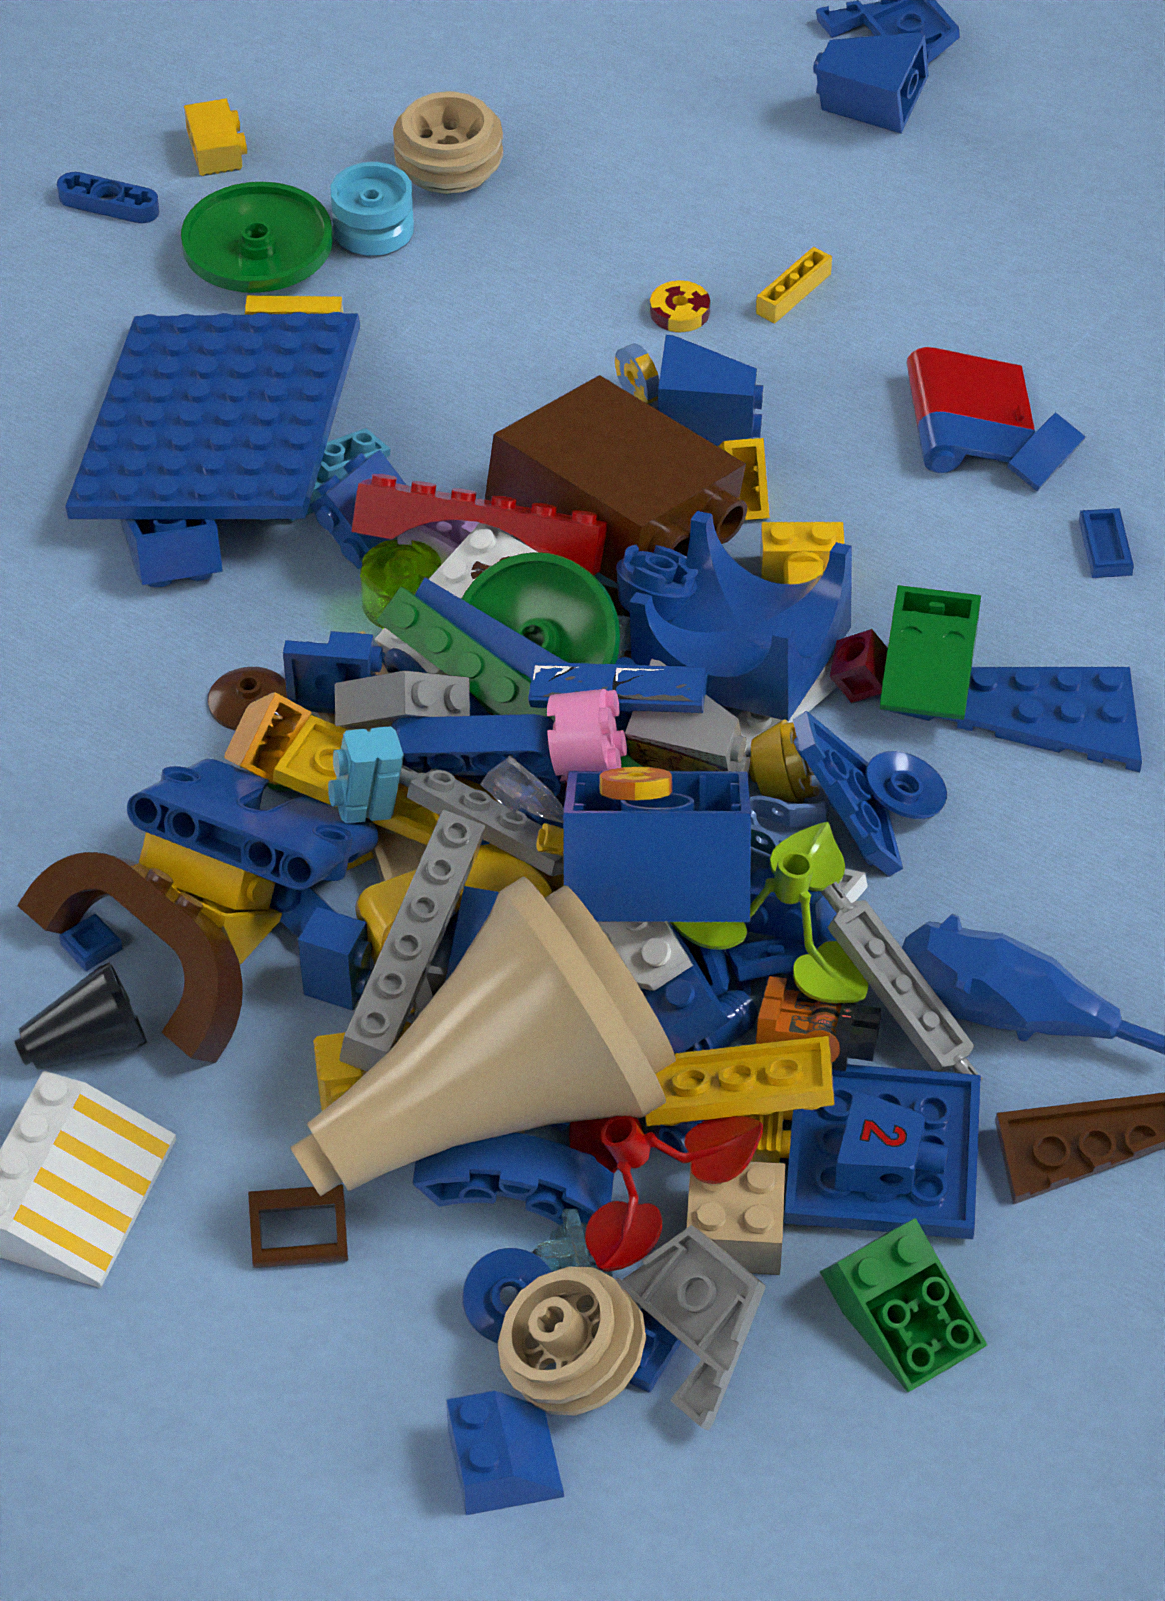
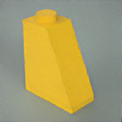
M148 832L145 834L139 863L149 869L151 867L157 868L169 875L174 880L172 886L234 910H269L276 882Z

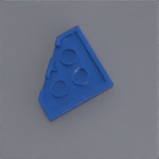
M808 711L795 717L793 723L797 736L794 739L796 750L813 771L826 793L829 804L840 815L857 843L860 854L865 862L870 866L875 865L889 877L902 870L903 865L889 811L874 798L866 784L865 771L869 763Z

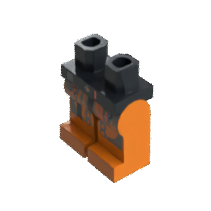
M769 976L758 1016L756 1044L829 1036L831 1063L833 1062L832 1069L846 1071L849 1058L873 1061L876 1039H878L882 1008L858 1005V1002H821L806 996L803 992L787 990V978Z

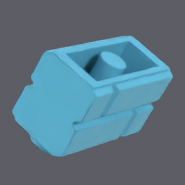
M391 726L371 728L370 732L366 729L346 730L345 734H343L341 749L334 750L333 767L337 777L336 780H330L328 783L329 801L332 807H338L341 820L345 823L365 822L366 818H369L371 821L387 820L393 816L404 755L396 730Z

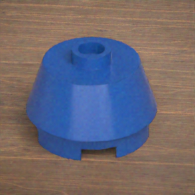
M632 545L625 550L623 559L616 566L619 602L630 612L629 601L636 592L651 595L658 614L665 621L672 620L696 592L697 583L695 580L698 570L689 569L685 565L687 557L672 549L656 545L653 553L639 551L637 545Z

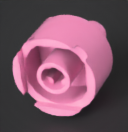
M605 689L551 695L547 705V716H555L553 729L547 730L548 744L553 769L556 776H561L560 782L568 781L569 771H607L621 768L620 757L626 756L627 743L624 731H617L615 716H619L617 692L615 690L606 691Z

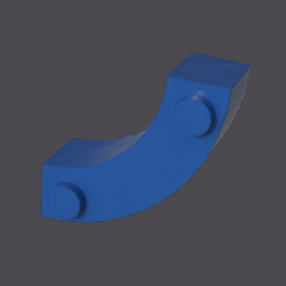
M515 1132L454 1146L415 1161L412 1184L438 1207L461 1203L494 1204L497 1201V1196L525 1201V1209L527 1211L541 1215L571 1233L586 1229L589 1219L594 1212L611 1202L614 1174L597 1162L596 1158L591 1154L579 1152L545 1138Z

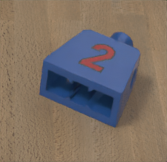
M854 1091L837 1159L834 1189L841 1191L908 1194L912 1191L917 1169L944 1174L949 1146L923 1141L926 1117L922 1113L863 1092Z

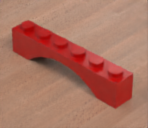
M372 474V479L369 478L358 483L351 532L393 539L411 528L429 522L445 520L475 521L499 528L519 538L537 552L554 554L569 559L588 570L592 575L600 571L608 522L596 520L597 514L573 510L572 516L556 513V506L543 503H532L531 508L516 506V499L506 496H492L491 501L476 498L475 491L461 488H453L451 493L436 491V484L423 481H412L411 486L396 483V477L386 474Z

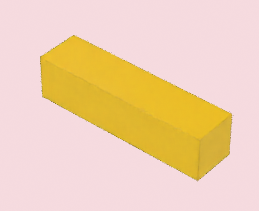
M813 246L757 295L756 314L774 324L831 275L832 256Z
M247 295L245 315H254L256 313L292 314L296 312L306 314L343 313L342 296Z

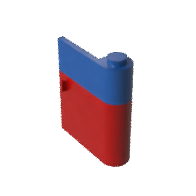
M934 347L919 348L908 356L906 364L924 465L928 470L935 473L952 471L960 465L966 454L1009 463L1015 454L1034 435L1035 427L1021 365Z

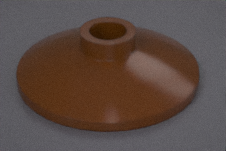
M242 667L229 671L217 679L209 691L208 706L210 713L219 724L236 731L250 703L273 692L287 698L286 682L277 672L263 667Z

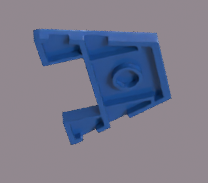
M859 0L846 2V8L829 11V6L816 9L817 21L831 38L862 24H865L874 36L915 32L925 34L928 63L960 38L959 26L936 0H881L864 5Z

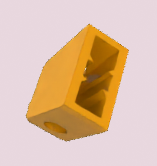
M276 692L250 703L229 743L224 758L255 775L268 779L269 783L277 785L278 783L272 781L274 769L312 712Z

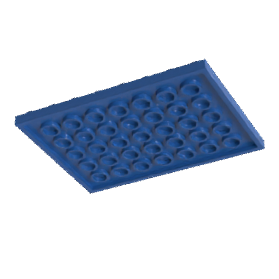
M296 312L292 314L256 313L254 315L221 313L217 315L181 314L179 316L146 314L134 316L65 506L68 519H305L359 333L360 320L358 313L306 314Z

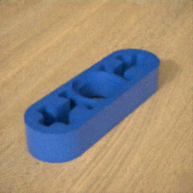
M68 172L57 180L59 201L67 207L135 223L151 222L158 217L160 212L158 195L150 188L82 172ZM105 195L117 196L116 198L110 200L99 199L100 197Z

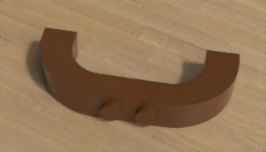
M76 853L64 857L46 868L32 882L17 906L45 931L62 934L77 925L95 902L104 897L112 896L168 944L181 961L184 971L182 998L161 1033L191 1059L216 1063L232 1038L237 1026L242 1006L243 984L238 957L231 942L224 932L201 912L204 907L202 903L187 893L176 891L172 887L174 880L163 871L154 867L149 869L138 862L105 853Z

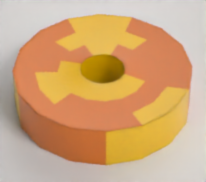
M651 767L610 769L600 774V793L602 796L619 800L662 798L672 793V774L669 771Z

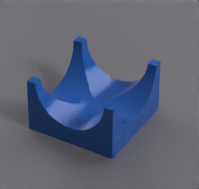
M697 511L691 518L690 540L685 564L689 569L698 570L695 580L697 590L679 614L669 621H665L658 614L651 595L638 592L634 594L629 601L631 658L637 665H649L651 659L661 661L666 666L706 667L708 676L705 695L719 705L789 721L834 654L837 640L844 638L851 628L852 546L836 542L830 550L829 561L825 571L811 581L800 584L774 583L759 578L741 567L722 546L714 528L713 515Z

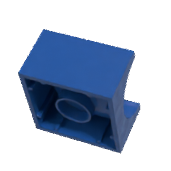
M569 771L563 812L564 885L568 886L578 896L597 922H750L751 808L747 772L669 771L672 774V793L670 795L650 800H619L601 795L600 774L604 771Z

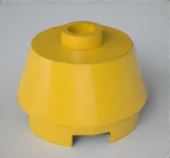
M785 719L752 739L749 773L754 783L757 782L763 796L802 804L805 798L818 796L820 790L818 785L812 786L811 775H814L808 763L799 755L794 745V739L797 737L794 723H788Z

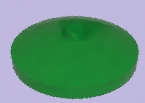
M264 181L235 184L207 195L188 212L181 228L183 255L188 266L195 274L217 287L247 293L280 290L307 279L325 263L330 254L333 240L329 214L315 197L290 185Z
M542 552L523 553L508 557L482 572L471 583L461 598L567 663L616 664L620 645V630L614 604L598 579L588 570L569 559ZM519 672L521 675H523L525 678L531 681V678ZM472 694L488 712H490L493 715H500L498 712H496L494 709H492L490 706H488L486 703H484L482 700H480L478 697Z

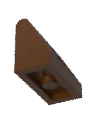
M343 1184L336 1186L322 1196L318 1194L315 1187L248 1191L253 1268L348 1261ZM335 1208L337 1243L262 1248L261 1213Z

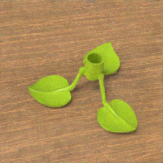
M824 822L789 836L774 848L770 857V868L774 878L766 879L764 888L751 903L750 918L771 892H774L776 897L783 903L795 904L800 902L804 944L809 954L800 956L794 963L793 979L797 987L806 996L821 1002H859L865 999L869 984L837 941H828L819 946L818 949L813 944L810 914L811 894L808 890L823 891L834 882H837L838 885L843 879L845 872L843 855L834 840L829 823ZM670 922L690 942L714 950L735 947L745 940L747 934L744 922Z

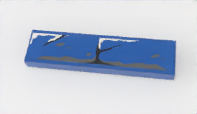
M533 662L528 701L530 707L547 708L549 697L554 694L605 689L606 691L615 690L617 692L619 710L703 713L708 674L706 667Z

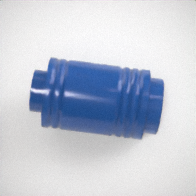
M741 990L726 991L717 997L730 1022L684 1052L726 1048L752 1029L758 1017V1011L753 1000Z

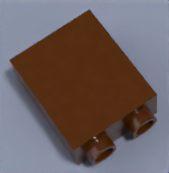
M599 375L493 434L485 500L491 501L492 496H506L516 499V506L531 508L532 503H543L556 506V513L572 516L573 510L597 514L596 520L608 522L599 573L618 584L617 563L623 559L625 550L632 545H637L639 551L653 553L655 546L658 545L677 551L687 557L691 518L697 511L713 515L714 528L721 544L730 541L740 530L747 514V504L739 499L746 463Z

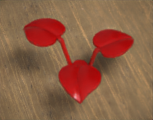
M614 1116L612 1118L570 1122V1148L593 1155L597 1162L613 1174L619 1169L629 1196L628 1204L623 1201L609 1202L594 1212L589 1219L585 1232V1242L598 1269L606 1272L616 1271L637 1263L653 1249L661 1235V1212L654 1204H638L639 1198L630 1172L631 1169L639 1168L647 1162L651 1147L657 1148L681 1163L691 1162V1172L697 1180L708 1184H721L736 1178L749 1165L763 1133L762 1123L756 1119L744 1116L708 1119L694 1126L686 1134L684 1143L688 1152L682 1153L657 1139L653 1132L644 1134L639 1120L631 1116Z

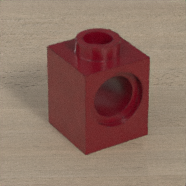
M873 629L837 640L829 677L851 703L882 693L888 647Z

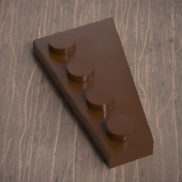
M1165 1092L998 1112L995 1118V1125L1013 1205L1164 1149Z

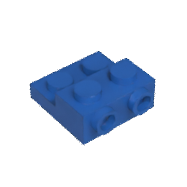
M331 631L328 644L285 640L283 662L287 699L311 712L335 714V683L377 676L376 672H380L382 668V646H374L373 634Z

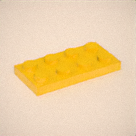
M829 1036L675 1053L676 1061L655 1074L665 1095L666 1103L647 1114L645 1119L647 1126H673L681 1122L751 1114L769 1115L778 1111L814 1110L823 1106L835 1105Z

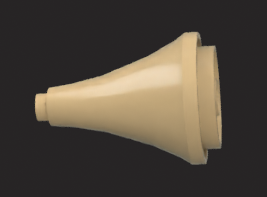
M522 877L499 891L488 918L454 972L395 1046L340 1098L309 1121L307 1125L312 1134L291 1146L290 1149L320 1196L342 1182L347 1190L351 1191L392 1170L454 1146L557 1123L612 1118L614 1116L643 1118L666 1103L665 1095L655 1074L674 1063L676 1057L659 1020L637 982L604 931L578 896L568 886L564 885L544 898L526 877Z

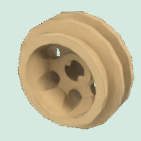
M453 91L436 92L418 98L398 117L393 128L396 166L404 171L415 185L431 192L443 194L460 193L480 186L498 169L504 155L502 145L503 131L500 119L482 100L465 93Z
M566 1267L542 1275L522 1289L506 1311L498 1340L500 1368L516 1391L521 1393L528 1402H531L534 1406L548 1414L576 1416L607 1404L626 1388L640 1365L646 1341L643 1313L630 1294L622 1289L613 1277L594 1267ZM550 1363H556V1369L545 1370Z

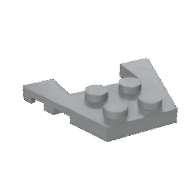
M691 1225L643 1259L644 1264L624 1279L618 1277L615 1280L622 1289L630 1294L637 1306L640 1305L700 1357V1362L670 1401L701 1428L709 1430L714 1423L766 1285L703 1232Z

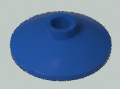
M886 751L874 756L866 768L865 779L869 791L881 805L893 813L912 819H926L938 814L946 803L947 789L943 779L931 765L919 757L900 751Z
M519 1248L497 1249L481 1257L468 1272L462 1292L463 1308L473 1328L486 1339L498 1343L504 1317L510 1305H505L501 1302V1290L511 1286L518 1295L522 1289L536 1278L551 1273L550 1267L534 1253Z

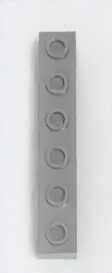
M442 810L346 1030L339 1061L368 1072L398 1042L479 853L486 825L447 810Z

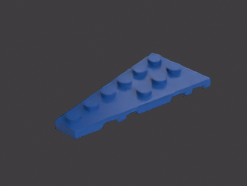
M972 667L964 720L938 717L957 722V728L973 731L975 726L995 731L996 738L1058 753L1069 749L1088 754L1087 760L1103 763L1104 758L1126 763L1125 769L1136 772L1141 771L1142 756L1130 667ZM890 711V712H894V713H898V714H902V715H906V716H910V717H914V718H918V719H922V720H927V721H930V720H932V719H934V718L936 717V716H928V715H920V714H912V713H905V712Z

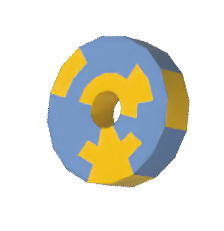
M636 343L618 349L615 354V368L621 387L647 404L657 401L659 375L649 354L642 346Z

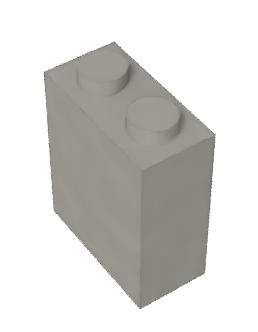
M399 671L335 683V725L338 727L371 730V728L389 727L393 721L399 718L470 716L469 678Z

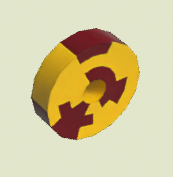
M683 280L669 281L659 285L652 292L650 315L659 327L667 331H693L702 327L708 321L711 300L708 292L694 282Z

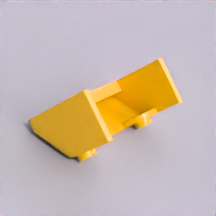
M491 843L480 847L465 883V886L499 892L518 879L526 877L544 898L552 894L550 886L535 867ZM416 870L369 886L357 898L355 904L356 916L358 920L367 923L368 942L372 943L371 957L374 965L377 962ZM463 890L455 909L460 908ZM412 1007L410 1014L415 1012L414 1007Z

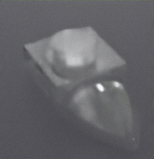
M511 756L490 770L480 784L499 803L508 807L513 813L522 807L541 818L563 823L564 809L555 795Z

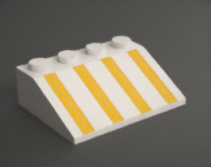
M43 1071L0 1149V1258L101 1288L176 1141V1134L85 1082Z

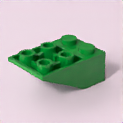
M902 585L897 586L880 700L881 710L964 720L978 631L981 595Z
M916 1218L892 1229L819 1271L844 1316L907 1392L912 1391L988 1346Z

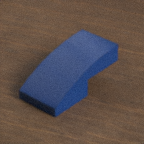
M1055 412L1009 461L1007 468L1038 492L1052 474L1079 447L1086 436Z

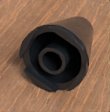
M110 962L99 966L19 1028L21 1038L14 1040L23 1063L28 1065L33 1062L37 1070L136 1049L148 1043L139 1018L134 1014L129 996Z

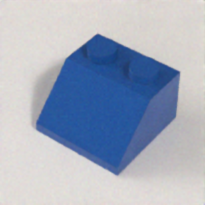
M495 1390L446 1399L448 1432L466 1515L564 1497L545 1411L537 1408L531 1402Z

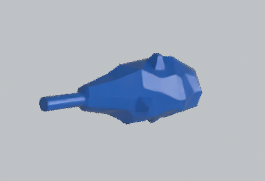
M951 914L943 923L926 922L910 933L904 940L902 949L954 1018L996 1029L1016 1030L1018 1040L1026 1042L1035 1032L1048 1035L1104 1039L1118 1037L1165 1055V1035L1122 1020L1118 1007L1078 981L1056 959L1003 933L962 928L959 916Z

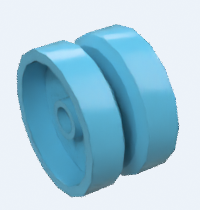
M363 162L347 167L335 176L330 185L334 237L340 246L352 253L372 256L384 255L399 250L409 242L414 233L412 184L404 171L391 164Z

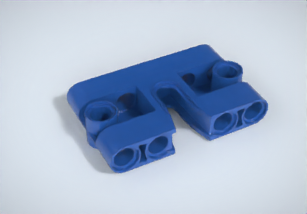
M210 758L201 760L189 767L169 766L164 768L159 782L133 794L127 803L129 820L140 830L300 891L313 886L321 880L339 881L343 879L346 875L348 863L372 851L378 842L377 828L370 819L366 818L365 822L345 823L341 820L337 807H332L310 796L287 800L272 809L262 810L260 809L262 794L268 786L269 780Z

